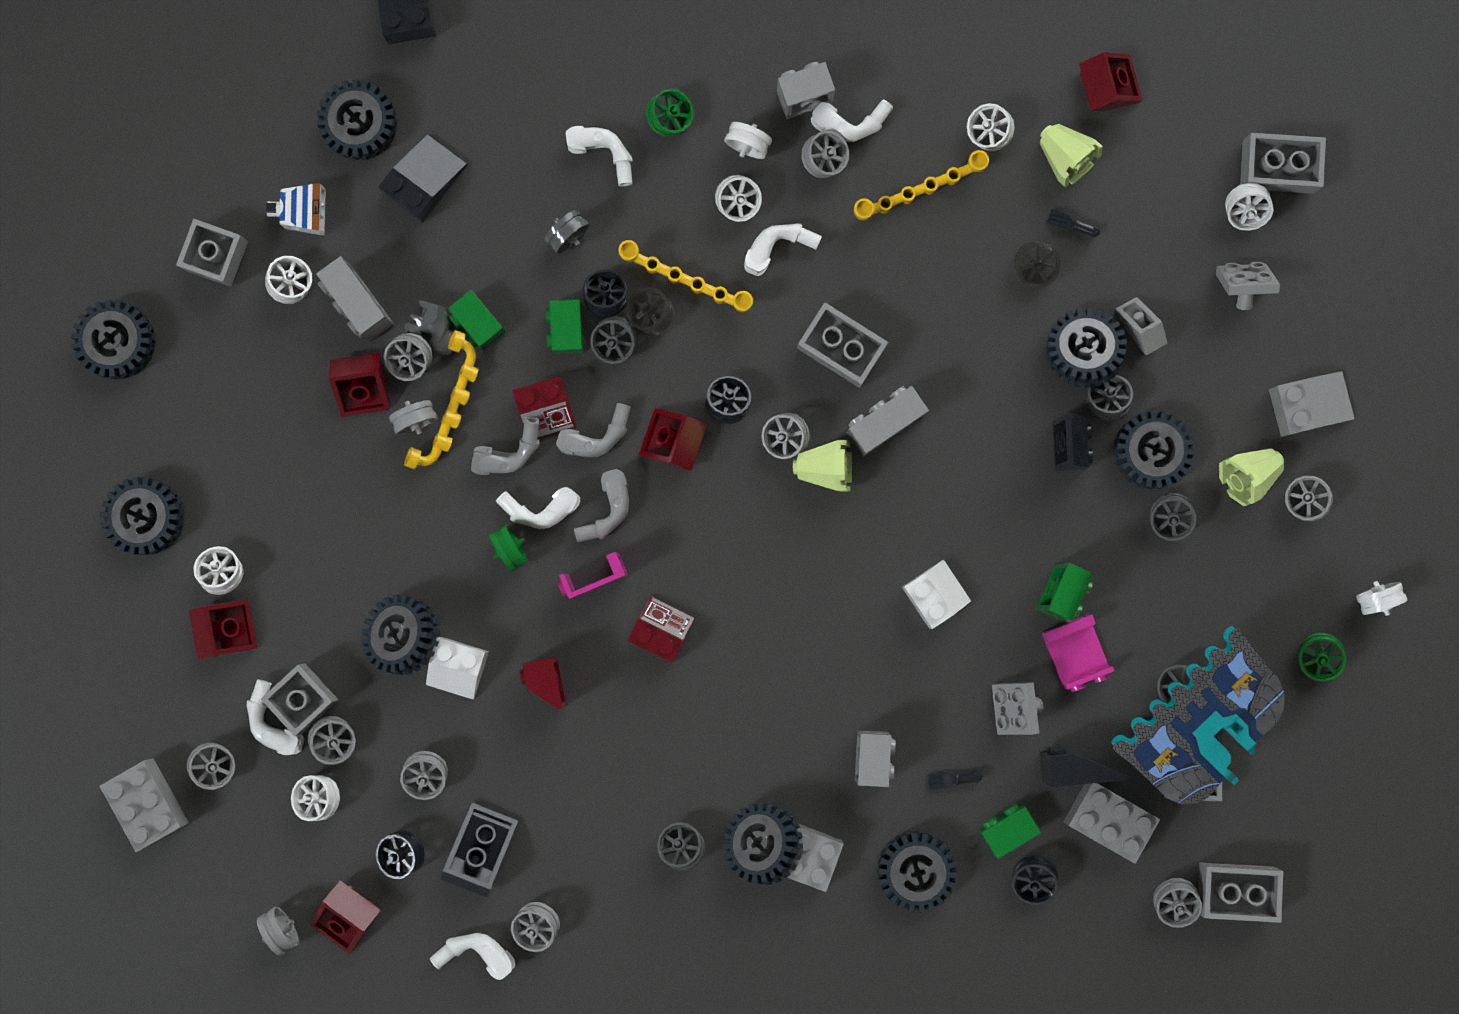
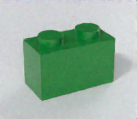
M472 290L468 291L448 308L452 313L449 318L458 329L462 326L468 332L465 337L474 348L479 345L484 350L506 332Z
M580 299L550 301V308H546V322L551 323V332L547 333V347H552L554 354L583 353L582 303Z
M1015 803L1004 810V815L997 819L995 816L987 819L982 823L983 827L979 829L997 859L1041 833L1028 810L1022 804L1018 806Z

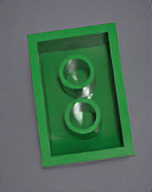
M1071 563L1055 564L1036 610L1062 622L1077 620L1083 608L1080 605L1084 595L1088 596L1091 591L1093 574Z

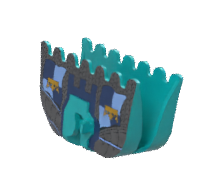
M1233 626L1228 627L1223 633V638L1227 643L1225 649H1219L1216 646L1206 648L1205 657L1208 660L1206 667H1201L1197 664H1191L1187 667L1186 674L1190 679L1189 684L1183 685L1179 682L1169 684L1170 702L1164 703L1159 699L1151 701L1149 706L1153 718L1150 721L1141 717H1136L1132 720L1131 727L1135 734L1133 738L1117 735L1111 742L1115 752L1131 763L1168 799L1179 804H1194L1205 800L1216 790L1224 778L1234 786L1240 781L1227 768L1231 763L1230 753L1214 735L1224 728L1254 756L1256 754L1254 747L1257 745L1255 741L1271 730L1279 721L1284 711L1285 694L1280 680L1255 652L1239 628L1235 629Z

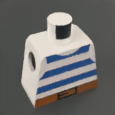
M320 183L281 189L280 202H267V216L279 217L280 225L285 229L325 235L326 189Z

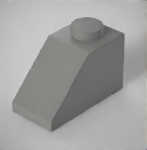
M1137 297L1115 309L1133 343L1145 355L1168 344L1162 321Z

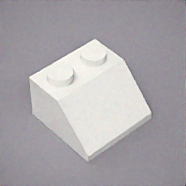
M944 560L902 586L929 629L935 628L971 602Z
M437 637L436 641H439L438 647L434 646L433 651L435 654L429 660L426 685L474 699L489 651L444 637Z

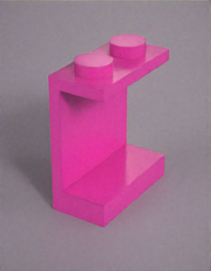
M614 552L606 555L614 575L576 591L568 574L563 573L559 575L561 581L557 583L562 595L568 596L569 599H575L627 577L628 574L619 553Z
M1087 614L1079 617L1077 620L1074 619L1073 622H1067L1041 632L1063 688H1071L1072 692L1085 688V683L1094 680L1097 683L1110 678L1108 674L1115 671L1113 666L1108 665L1093 627L1096 624L1093 615Z

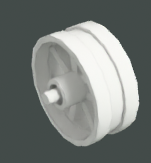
M988 103L979 106L972 112L967 122V133L971 141L987 151L1000 150L1008 145L1015 130L1014 120L1009 112L997 104ZM993 110L991 119H987L984 113L986 111ZM1001 111L1006 118L995 122L998 112ZM981 116L983 119L982 125H975V122ZM1008 123L1006 133L1002 132L999 126ZM974 129L984 130L983 133L976 139L974 135ZM989 134L990 145L981 144ZM997 134L1003 136V138L995 144L994 136Z
M732 122L724 142L740 152L739 156L741 157L747 155L757 159H764L772 139L769 135L757 129L756 124L750 126L741 122Z
M731 175L723 179L718 185L715 193V203L719 211L728 219L736 222L747 221L754 217L760 209L762 203L761 191L758 185L748 177ZM741 180L738 191L734 189L730 182ZM747 181L754 189L743 193ZM726 186H728L732 192L730 196L721 195L723 189ZM756 194L754 205L748 202L746 197ZM721 200H731L732 202L725 210L723 209ZM744 204L752 208L745 215H743L742 211ZM735 205H737L738 216L728 214Z
M1246 183L1237 186L1228 194L1225 201L1229 222L1233 227L1240 230L1250 231L1262 227L1271 219L1274 211L1269 191L1258 183ZM1263 199L1268 201L1267 203H1259ZM1234 205L1240 206L1238 208L1232 209Z
M282 256L275 259L269 265L265 276V287L269 295L276 301L284 304H294L301 301L307 296L312 283V273L309 266L302 259L294 256ZM281 265H291L290 270L285 271ZM276 267L282 276H274L270 274L271 271ZM294 267L299 268L302 273L296 274L293 271ZM306 277L307 286L295 280ZM270 281L281 282V285L275 289ZM293 286L302 290L303 292L294 295ZM282 289L288 290L289 295L282 294L280 291Z
M220 546L212 547L202 552L196 559L193 567L194 576L202 588L210 594L216 595L226 594L234 590L241 582L244 574L243 565L235 553L226 547ZM226 556L222 562L219 561L218 557ZM232 559L235 560L236 566L226 567ZM203 568L210 570V572L201 576ZM234 572V574L229 579L228 573ZM214 577L212 585H207L204 583L208 579ZM219 581H226L223 584L218 585Z
M1375 581L1373 582L1375 587L1356 596L1358 603L1361 605L1363 615L1384 612L1385 616L1390 615L1389 610L1392 607L1403 604L1408 600L1406 594L1403 593L1401 582L1379 585V582Z
M310 775L301 778L295 784L291 794V804L295 814L305 821L327 820L334 815L340 801L339 789L336 783L330 777L323 775ZM313 781V787L311 790V788L308 785ZM321 782L324 787L319 791V784ZM321 804H326L324 810ZM314 808L316 809L317 817L312 816Z

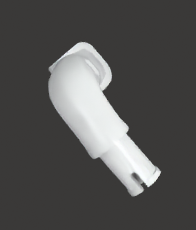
M882 99L870 116L867 115L858 126H853L837 114L835 107L829 103L821 102L812 113L811 123L820 132L834 131L841 135L846 142H855L879 132L882 129V123L893 110V106Z
M574 126L566 131V141L570 152L583 154L589 149H610L613 155V164L616 165L618 186H630L633 184L631 172L632 156L616 134L603 128H584L583 126Z
M798 223L770 226L759 234L748 250L744 262L745 271L755 276L762 275L770 264L771 259L769 256L774 244L779 239H786L793 243L797 241L816 250L822 236L802 228L803 225Z
M568 487L561 488L552 496L553 500L538 514L530 512L524 505L521 506L507 491L502 493L496 502L511 516L510 520L514 523L537 529H546L556 525L568 514L574 512L579 506L580 497Z
M257 679L251 699L247 700L246 704L252 734L260 743L276 750L279 754L293 755L300 753L304 744L302 734L294 736L287 728L285 730L277 729L264 722V713L267 706L261 698L269 692L272 683Z
M481 933L449 938L446 940V944L430 957L432 964L437 969H440L453 957L460 956L465 950L472 948L479 953L488 965L486 969L489 974L498 980L507 976L516 966L515 960L508 950L505 951L494 939Z

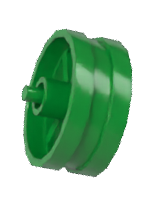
M667 89L661 91L649 101L646 107L648 124L660 136H676L687 129L693 120L694 110L692 103L679 90ZM665 96L666 106L657 99ZM671 97L676 99L678 102L676 104H672ZM680 105L683 107L684 113L680 112ZM655 106L661 110L660 114L655 115ZM676 117L684 119V124L682 127L680 126ZM661 118V120L664 121L663 126L659 123L657 119ZM670 120L676 129L675 131L667 129Z
M507 525L489 534L496 554L492 555L493 558L502 560L510 572H514L520 566L528 564L526 555L522 550V544L525 540L523 538L519 540L515 537Z
M1321 632L1311 634L1299 646L1298 659L1301 670L1311 679L1323 682L1333 680L1344 670L1346 665L1344 647L1338 638L1333 635ZM1320 641H1328L1331 643L1325 649L1321 646ZM1316 642L1318 648L1314 651L1307 646ZM1335 646L1341 651V655L1329 653ZM1303 652L1315 656L1304 662L1302 659ZM1329 660H1341L1336 668L1329 662ZM1317 663L1316 672L1308 669L1306 666ZM1325 666L1330 670L1329 672L1320 673L1321 668Z

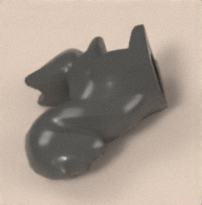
M419 300L418 303L423 308L420 315L410 314V317L416 323H406L404 326L405 332L420 335L421 337L423 333L431 335L430 345L435 353L439 355L451 354L453 350L448 349V344L454 331L449 330L450 319L446 312V307Z

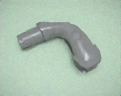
M621 403L616 404L612 422L608 424L607 432L602 439H592L580 435L579 431L572 429L561 430L556 442L558 449L562 453L582 457H599L608 453L627 433L626 424L631 407Z
M535 417L525 418L523 437L520 438L517 452L493 451L492 447L488 446L475 447L471 471L479 475H489L490 473L515 472L522 468L539 447V419Z
M614 469L602 474L601 484L603 492H607L611 506L610 515L604 519L595 520L594 524L574 528L577 542L595 538L604 539L625 520L629 511L627 480L622 471Z

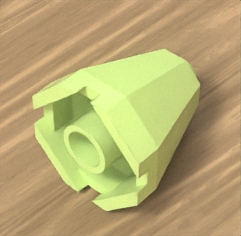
M1060 124L1047 126L1040 135L1042 137L1040 145L1058 181L1064 187L1069 186V183L1075 184L1094 166L1091 160L1094 157L1098 160L1102 155L1103 146L1095 139Z
M836 440L799 453L797 459L793 460V473L797 474L800 480L839 492H850L851 487L846 485L847 483H852V452H846V447H851L850 442L847 440Z
M1273 449L1237 454L1219 463V479L1222 484L1227 482L1230 487L1226 490L1228 495L1242 506L1253 504L1262 499L1284 471V458Z

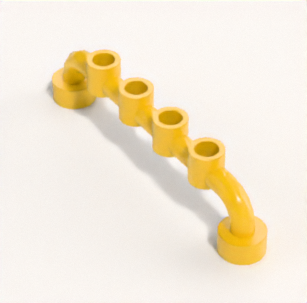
M976 150L970 155L967 165L960 168L951 167L946 174L936 178L928 177L924 183L914 187L906 186L900 193L891 197L882 196L874 204L869 199H860L855 203L854 215L859 220H868L873 214L878 212L883 214L890 212L892 206L897 204H910L916 196L923 193L928 195L934 194L937 188L942 185H955L961 177L972 172L984 171L989 164V156L982 150ZM949 174H956L957 179H951ZM932 183L934 188L929 189L926 184ZM909 192L912 197L905 198L903 193ZM881 202H887L889 207L883 208Z
M625 240L619 246V255L624 261H634L646 267L647 272L651 274L658 272L667 276L673 284H685L691 287L692 292L696 294L703 292L712 296L718 304H730L739 312H747L753 305V298L749 292L739 291L735 295L729 294L724 287L716 288L705 283L701 277L693 278L682 273L679 267H669L660 263L656 257L648 258L640 254L637 244L632 240ZM650 262H656V263H657L656 268H654V269L649 268V267H648L649 263H650ZM678 272L680 276L677 279H673L671 274ZM695 282H701L702 287L696 289L693 287V284ZM723 292L725 296L722 299H718L716 293Z
M456 330L450 338L448 349L455 352L463 349L467 355L466 360L460 369L459 378L451 393L448 408L443 414L441 426L434 438L431 453L428 456H421V450L411 447L405 458L404 466L415 469L417 465H432L438 460L442 450L448 452L452 443V438L448 437L450 428L456 429L461 419V415L456 413L459 404L466 405L470 392L465 390L468 381L474 382L479 369L474 367L476 361L475 348L469 341L465 340L464 333Z

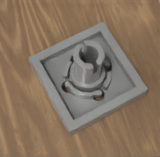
M1252 262L1249 265L1227 263L1225 266H1217L1216 276L1227 294L1238 295L1236 303L1238 309H1252L1253 294L1279 293L1280 283L1267 264Z
M1034 682L993 684L992 691L997 735L1039 734L1037 713L1042 712L1043 702L1040 698L1035 697Z

